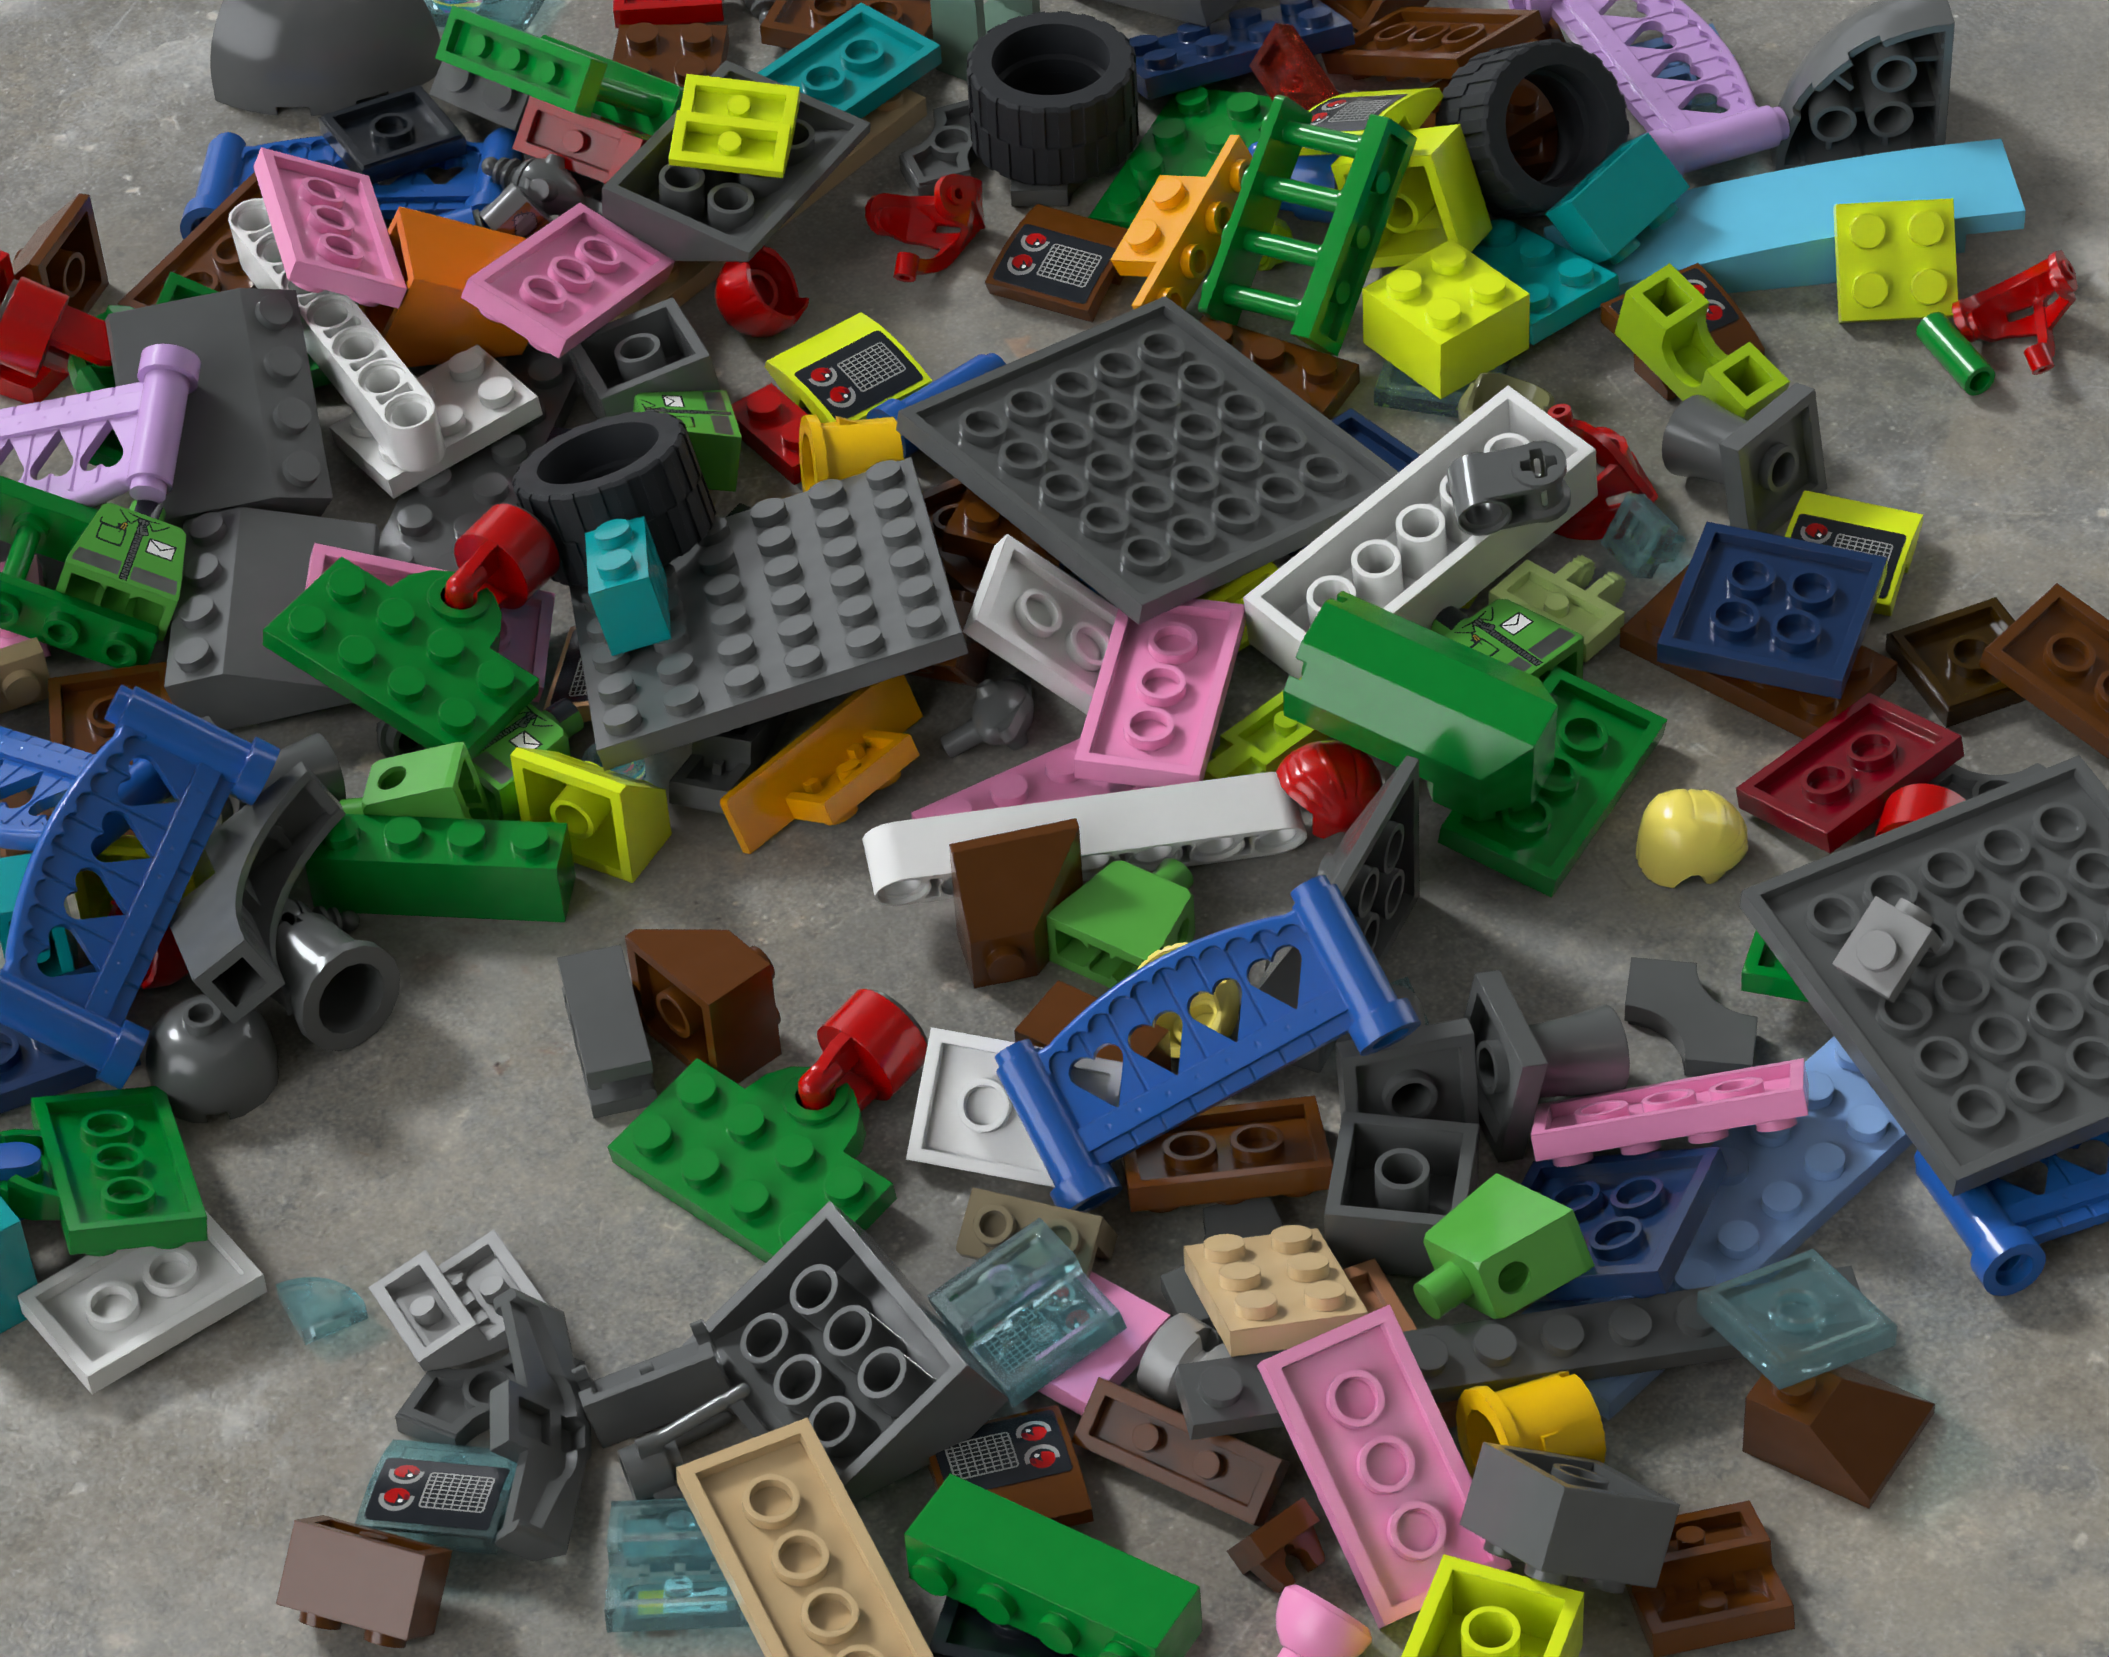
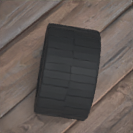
M1043 11L1027 16H1018L1007 20L1008 22L998 24L987 31L984 37H980L975 42L973 50L968 54L966 69L970 132L976 155L983 160V164L989 169L999 172L1001 176L1008 179L1022 181L1024 184L1048 186L1077 184L1110 172L1111 168L1119 166L1127 159V155L1134 150L1137 144V136L1139 135L1136 54L1134 47L1130 46V40L1124 33L1118 32L1116 27L1086 14L1080 15L1068 11L1045 13Z
M1546 39L1491 49L1489 52L1480 53L1470 58L1464 67L1457 69L1451 76L1452 80L1448 87L1444 88L1442 93L1444 97L1441 100L1439 111L1436 112L1435 126L1437 127L1461 124L1488 213L1492 214L1495 218H1515L1516 220L1546 216L1545 213L1621 144L1627 142V137L1630 134V126L1626 114L1627 104L1624 94H1621L1618 88V81L1613 73L1607 70L1603 65V61L1594 53L1587 52L1581 45L1573 42H1561L1560 39ZM1523 78L1538 87L1548 99L1555 114L1558 127L1556 155L1548 173L1540 182L1531 178L1519 166L1510 150L1506 135L1505 123L1509 100L1516 86Z
M627 412L597 419V421L575 427L549 440L548 443L532 452L518 467L517 473H515L512 480L513 490L520 508L527 510L537 517L546 526L556 542L560 565L557 573L551 580L572 587L574 585L588 587L585 533L596 530L597 527L613 519L631 520L644 516L662 566H665L674 559L682 557L693 546L700 543L708 534V530H711L716 520V510L686 426L681 419L665 412Z

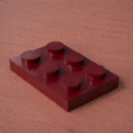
M1869 692L1736 787L1738 806L1757 818L1831 854L1878 820L1882 815L1887 799L1893 792L1907 785L1927 784L1964 757L1962 736Z

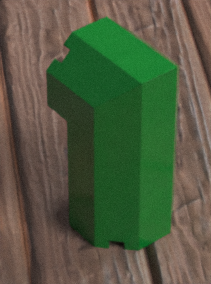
M1341 591L1338 593L1337 600L1330 598L1324 602L1302 639L1295 657L1303 662L1302 678L1300 680L1289 675L1283 690L1284 716L1396 767L1400 765L1406 756L1419 759V777L1427 780V788L1432 801L1477 822L1495 818L1496 811L1513 807V812L1532 806L1553 769L1558 705L1539 678L1347 592Z

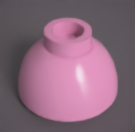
M1294 1584L1284 1587L1276 1610V1631L1280 1644L1283 1646L1277 1657H1358L1372 1642L1370 1629L1343 1610L1299 1585Z

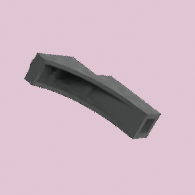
M303 761L299 762L260 793L252 806L245 805L211 833L204 849L215 874L179 902L169 923L192 981L233 1025L285 984L276 958V935L281 913L303 867L328 833L346 815L339 801Z

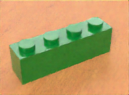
M346 814L328 833L305 864L313 906L322 905L326 911L330 907H336L339 913L345 910H353L359 914L566 922L576 878L568 823Z
M951 1473L904 1533L909 1578L914 1580L922 1589L932 1595H946L976 1609L984 1618L995 1624H1009L1035 1636L1048 1648L1060 1654L1071 1653L1078 1657H1184L1203 1631L1200 1586Z

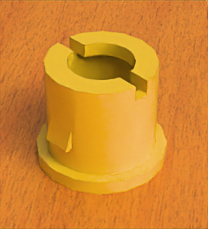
M816 414L804 415L801 418L799 430V457L803 492L808 491L813 485L823 480H842L864 473L871 466L882 461L904 460L901 435L896 431L897 421L895 418L850 420L835 416L836 422L821 423Z
M1562 1371L1496 1392L1488 1386H1475L1465 1389L1458 1399L1456 1413L1458 1439L1471 1479H1473L1483 1442L1605 1462V1432L1600 1413L1591 1392L1576 1374L1569 1375V1371Z

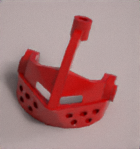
M953 173L942 176L936 182L934 196H906L881 193L872 196L867 201L865 218L868 226L874 233L880 236H890L905 244L920 245L939 250L930 259H922L911 252L897 253L893 275L896 280L910 283L916 281L917 275L932 274L947 268L956 260L979 230L986 228L983 211V183L981 180ZM938 226L961 228L959 233H936Z
M2062 250L2055 251L2049 254L2047 259L1986 290L1953 303L1952 313L1956 327L1971 343L1979 339L1995 342L2003 339L2037 336L2038 343L2026 348L2024 355L2033 375L2045 373L2055 366L2052 360L2055 355L2052 329L2076 300L2074 291L2078 289L2075 270ZM2057 293L2059 295L2058 299L2048 306L2047 301ZM2033 307V314L2009 322L2008 314Z
M1568 404L1552 406L1547 412L1548 415L1595 448L1596 463L1605 467L1597 475L1598 496L1553 533L1576 540H1600L1628 532L1643 519L1657 500L1658 494L1634 453L1630 451L1625 437L1620 436L1610 428H1595L1587 422L1574 419L1571 407ZM1631 491V499L1613 505H1608L1606 502L1608 497Z

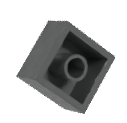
M673 297L607 323L569 351L583 397L597 419L633 412L634 397L639 393L721 390L709 352Z
M1343 1111L1324 1213L1325 1241L1342 1269L1375 1258L1384 1274L1424 1278L1434 1271L1423 1243L1425 1233L1477 1189L1479 1173V1124Z
M1483 1442L1459 1525L1485 1539L1483 1549L1488 1553L1512 1561L1525 1562L1524 1573L1534 1579L1554 1585H1566L1569 1576L1581 1577L1582 1582L1591 1587L1610 1593L1622 1594L1626 1584L1650 1588L1657 1587L1680 1504L1595 1459Z

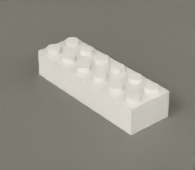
M1509 385L1506 386L1245 595L1243 600L1249 643L1289 675L1298 679L1301 678L1303 662L1295 658L1300 643L1324 602L1330 598L1337 600V594L1341 591L1431 630L1432 623L1439 612L1448 606L1460 609L1598 496L1596 449ZM1533 441L1550 442L1563 450L1567 460V473L1563 480L1566 481L1570 488L1571 504L1567 512L1559 519L1547 523H1533L1503 529L1482 536L1469 535L1460 530L1456 521L1447 479V470L1453 461L1470 453H1487L1522 446ZM1539 458L1534 459L1535 474L1541 473ZM1547 490L1541 491L1542 505L1544 506L1548 504Z

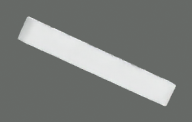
M263 198L246 200L235 206L229 214L228 221L242 269L258 289L296 290L308 354L394 464L405 471L421 472L431 469L440 463L445 455L446 448L436 408L432 398L358 305L347 295L327 290L313 293L299 288L292 281H288Z
M1265 772L896 821L872 828L864 835L862 840L876 901L881 905L901 906L954 898L949 844L1074 818L1077 819L1080 831L1083 881L1090 880L1113 861L1123 860L1148 872H1152L1166 858L1176 859L1188 867L1281 854L1303 844L1307 838L1300 805L1283 790L1276 772Z

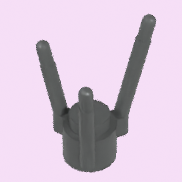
M745 1383L739 1384L659 1431L636 1439L634 1444L617 1450L624 1476L636 1503L653 1496L657 1509L660 1511L678 1503L686 1502L680 1488L675 1483V1480H677L676 1467L684 1465L679 1449L732 1422L733 1414L726 1409L749 1395V1385Z

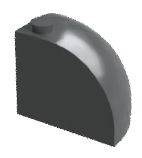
M223 0L213 31L210 54V71L215 101L242 110L268 115H278L279 107H309L311 116L325 115L354 106L357 100L376 96L384 92L387 95L417 85H423L437 75L442 62L435 59L441 39L424 0Z
M1878 0L1848 16L1827 32L1801 60L1780 98L1778 107L1783 109L1788 118L1790 133L1789 137L1781 141L1779 146L1770 149L1774 171L1879 153L1945 145L1955 28L1948 0Z

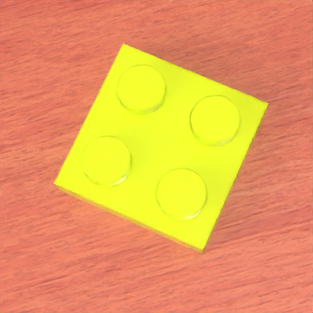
M1953 198L1835 204L1833 206L1839 323L1923 319L1934 312H1941L1947 318H1953L1952 304L1958 301Z

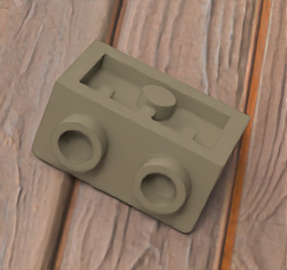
M972 1187L956 1251L962 1257L1049 1277L1059 1270L1066 1268L1079 1284H1085L1089 1280L1095 1257L1111 1261L1118 1234L1102 1216Z

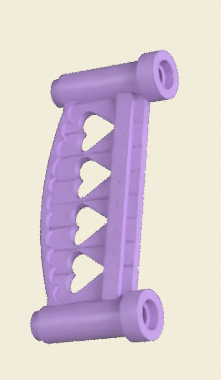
M1508 0L1510 9L1539 10L1543 24L1548 23L1552 17L1573 43L1583 46L1584 50L1594 53L1603 61V65L1608 71L1613 73L1618 81V88L1621 94H1624L1628 110L1647 131L1646 133L1652 136L1682 177L1685 173L1777 147L1781 141L1789 137V122L1783 109L1778 106L1772 108L1768 105L1758 107L1755 104L1747 79L1729 48L1716 32L1681 0H1632L1637 3V11L1647 15L1643 18L1604 15L1618 0ZM1656 30L1663 34V42L1672 45L1673 48L1654 49L1632 47L1630 45L1642 32ZM1680 61L1687 63L1690 66V74L1698 76L1700 79L1684 81L1656 77L1669 63ZM1709 93L1717 97V105L1719 107H1723L1728 111L1724 113L1683 110V108L1697 94Z
M154 344L146 347L141 352L137 374L139 382L0 409V466L14 448L24 468L23 475L18 482L92 508L128 491L135 500L163 502L166 499V494L172 490L188 394L195 391L198 386L201 368L199 357L181 346ZM114 429L123 447L122 458L114 466L105 467L101 463L93 470L87 471L88 462L110 431ZM64 439L73 456L71 469L62 476H55L50 473L44 479L37 480L38 472L60 441Z

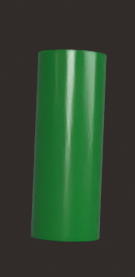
M1934 312L1921 320L1916 329L1917 338L1961 388L1971 396L1982 394L1988 390L1995 380L1996 374L1994 369L1946 315L1941 312Z

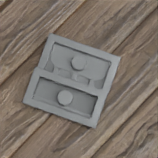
M494 1229L439 1266L435 1264L429 1253L424 1250L368 1287L423 1371L465 1364L508 1348L503 1317L496 1314L493 1299L506 1290L514 1288L546 1303Z

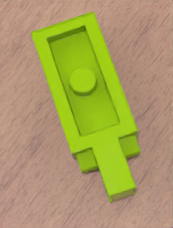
M1281 691L1220 735V746L1212 753L1213 759L1208 762L1203 781L1276 772L1279 764L1292 751L1311 742L1325 741L1330 736L1284 716L1283 691Z

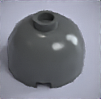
M203 993L179 1001L167 1009L156 1022L148 1039L146 1070L151 1086H157L167 1093L174 1117L191 1123H208L206 1116L208 1114H220L228 1111L229 1118L232 1120L246 1115L264 1103L278 1084L279 1070L277 1064L279 1055L265 1018L255 1009L251 1010L233 1025Z

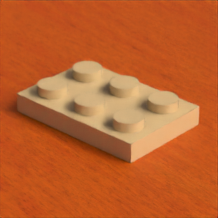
M1286 1225L1274 1229L1269 1235L1242 1238L1233 1234H1219L1207 1238L1202 1244L1184 1246L1185 1272L1231 1357L1290 1349L1368 1314L1366 1307L1318 1228L1309 1229L1301 1225Z

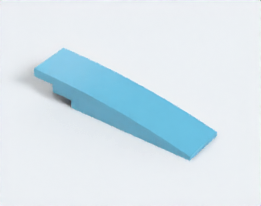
M2002 139L1922 147L1817 163L1689 189L1674 201L1679 210L1669 220L1653 230L1647 226L1636 236L1641 244L1633 253L1615 265L1609 259L1598 263V265L1618 274L1620 295L1617 297L1625 294L1628 289L1669 263L1677 271L1699 263L1727 293L1837 283L1833 206L1835 204L1953 198L1956 253H1965L1967 234L2024 229L2026 210ZM1555 225L1544 227V238L1575 253Z

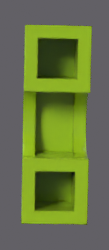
M1670 263L1628 289L1624 296L1614 334L1682 401L1694 395H1703L1726 410L1746 420H1750L1788 389L1790 380L1751 342H1748L1730 355L1725 354L1717 346L1709 333L1706 323V313L1710 302Z

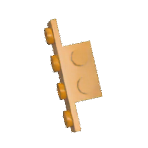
M1240 135L1229 136L1206 177L1160 175L1110 259L1120 276L1148 277L1131 305L1133 309L1166 296L1186 310L1218 253L1222 231L1230 220L1241 190L1243 174L1252 160V155Z
M904 675L858 689L721 797L720 806L743 853L752 854L794 819L824 823L829 826L837 825L850 819L858 811V804L876 790L884 789L895 783L901 776L900 771L920 756L911 735L903 733L923 717Z

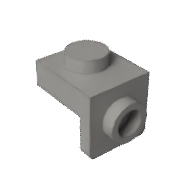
M1875 896L1832 964L1840 972L1894 1003L1927 950L1937 954L1943 942L1934 930L1930 928L1935 919L1926 911L1903 898H1900L1894 907Z

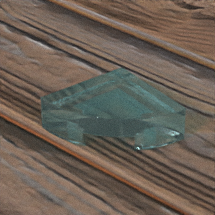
M303 1277L275 1284L279 1301L305 1345L368 1318L363 1299L353 1289L335 1280L320 1277Z

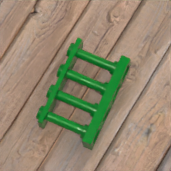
M452 5L435 59L572 113L588 118L594 113L650 136H653L681 107L684 91L682 86L547 35H543L540 38Z
M1276 95L1269 113L1262 122L1259 141L1251 163L1243 174L1241 190L1230 220L1222 231L1221 244L1211 272L1203 283L1198 311L1210 319L1224 321L1236 326L1242 310L1294 322L1290 332L1291 335L1319 352L1338 357L1417 137L1392 119L1370 114L1361 136L1310 125L1313 118L1312 113L1289 97ZM1302 147L1354 158L1344 187L1341 190L1291 179ZM1282 201L1334 213L1324 242L1321 245L1271 233ZM1262 256L1314 268L1304 297L1301 300L1251 288Z
M0 476V540L12 544L3 571L0 572V628L30 639L37 637L39 642L115 668L148 664L160 632L158 626L26 581L35 553L65 563L68 554L99 510Z

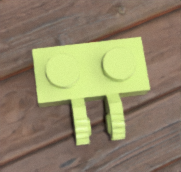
M1578 555L1577 558H1573L1572 562L1569 561L1555 574L1526 559L1489 591V604L1497 599H1508L1579 633L1584 637L1583 662L1586 663L1620 634V628L1624 626L1625 611L1615 607V604L1623 596L1626 579L1613 571H1608L1607 574H1604L1603 578H1599L1585 590L1595 574V563L1591 559Z

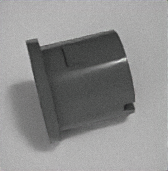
M306 912L296 915L297 923L294 926L284 921L278 925L276 958L285 984L270 995V997L285 1008L288 1016L293 1014L301 1033L323 1050H346L360 1045L377 1033L391 1015L399 995L400 972L394 957L374 942L354 940L322 914Z

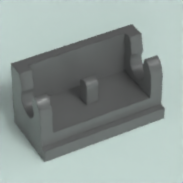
M703 1319L690 1323L696 1341L604 1377L593 1380L585 1364L571 1369L581 1390L578 1394L582 1407L603 1449L676 1421L720 1394L731 1390L715 1342Z

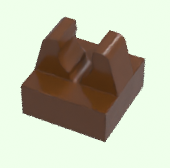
M1302 1497L1226 1552L1243 1575L1250 1570L1274 1592L1281 1593L1284 1587L1296 1583L1293 1575L1285 1565L1287 1554L1297 1557L1308 1573L1325 1561L1324 1551L1313 1526L1320 1519L1305 1498Z

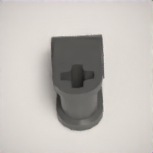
M1533 441L1522 446L1487 453H1470L1453 461L1448 467L1447 479L1456 521L1460 530L1469 535L1482 536L1503 529L1533 523H1547L1559 519L1567 512L1571 504L1570 488L1566 481L1563 480L1567 473V460L1563 450L1550 442ZM1539 458L1541 473L1535 474L1534 459ZM1547 490L1548 498L1546 506L1542 505L1541 491Z

